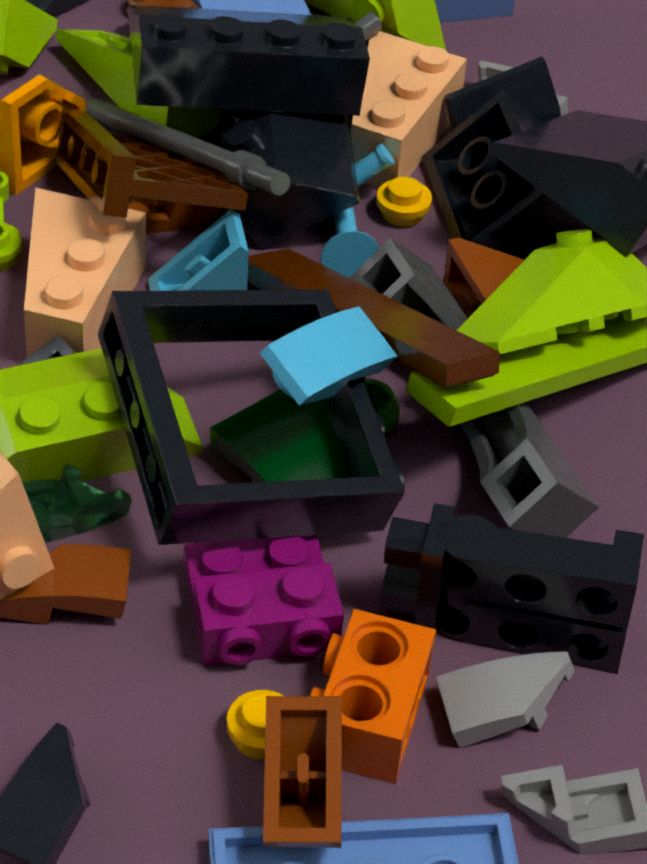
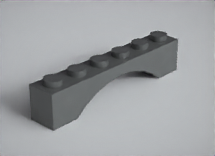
M389 238L350 277V279L454 330H457L468 319L433 267L392 238ZM527 402L460 423L476 455L480 469V483L510 528L518 531L566 538L599 508Z

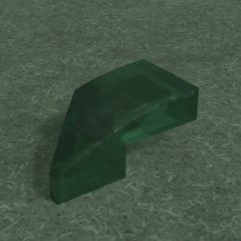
M66 464L63 468L60 481L46 479L22 482L45 543L96 529L128 515L132 503L130 494L119 488L112 493H105L81 481L82 470Z

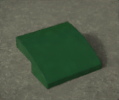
M280 389L210 427L211 448L250 476L252 483L352 478L324 400L299 406L294 398L289 397Z

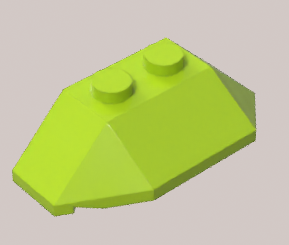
M102 348L0 369V452L19 473L26 494L136 469ZM167 387L188 457L202 454L203 446L184 398Z

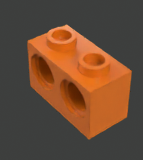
M354 609L345 635L332 634L323 666V675L330 676L326 689L314 687L310 696H342V770L396 784L430 674L436 629Z

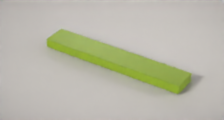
M623 311L618 312V317L604 321L605 328L590 332L578 331L557 334V340L500 354L498 374L448 388L413 371L405 391L445 425L451 427L647 363V317L628 321L624 320Z

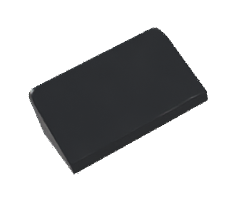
M539 57L445 95L451 132L503 89L541 123L560 117L559 102L545 59Z

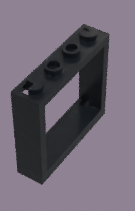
M329 290L112 291L98 331V338L158 545L384 530L404 496L405 481L401 468L394 463L385 439L384 423L382 417L374 411L366 390L365 377L350 380L333 397L323 399L352 478L197 485L154 343L276 341L309 323L337 313Z

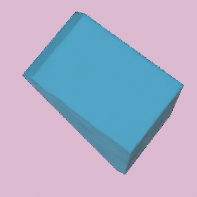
M230 209L148 278L150 291L247 290L249 251L240 214Z

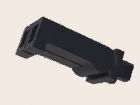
M438 503L433 505L429 523L392 517L385 544L384 563L388 565L382 585L380 609L415 615L414 624L437 629L443 635L453 639L521 654L568 652L573 665L618 674L637 589L644 534L616 530L613 545L498 528L486 518L476 515L454 517V506Z

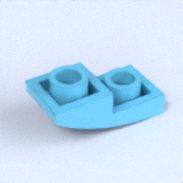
M360 306L346 309L309 323L270 343L260 352V355L272 369L273 378L277 386L286 395L294 398L299 406L333 397L350 380L380 373L398 357Z

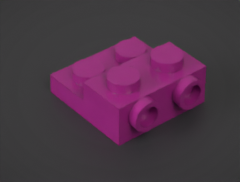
M317 535L184 544L183 563L203 666L220 664L242 665L254 660L297 655L303 657L315 656L322 652H327L333 633L342 635L344 613L331 563H324Z

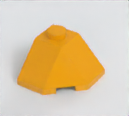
M40 74L0 99V171L8 176L9 193L15 196L58 166L55 160L63 108L86 111V99L66 90Z

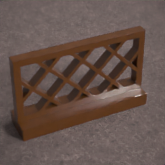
M63 108L55 163L103 215L127 218L130 197L241 211L246 210L248 193L239 185L228 181L225 174L136 137L110 134L86 111Z

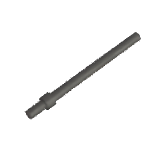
M96 98L90 99L86 103V112L95 121L226 175L228 181L244 189L254 190L260 188L277 196L285 194L289 189V176L282 171L267 166L264 159L260 156L244 150L231 152Z

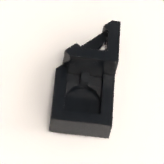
M55 723L36 745L0 796V851L25 864H56L86 808L91 806L87 789L82 783L73 750L75 745L72 734L66 726Z

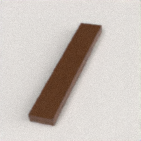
M289 248L249 256L248 283L261 290H329L337 312L360 306L398 355L395 361L446 388L492 377L494 374L499 373V351Z

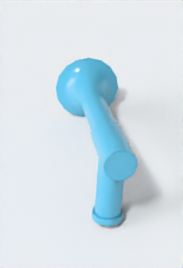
M382 143L376 146L373 152L355 164L358 187L386 167H391L395 164L392 154ZM353 207L333 216L336 235L324 245L321 253L322 265L348 278L380 248L374 238L367 233L357 231Z

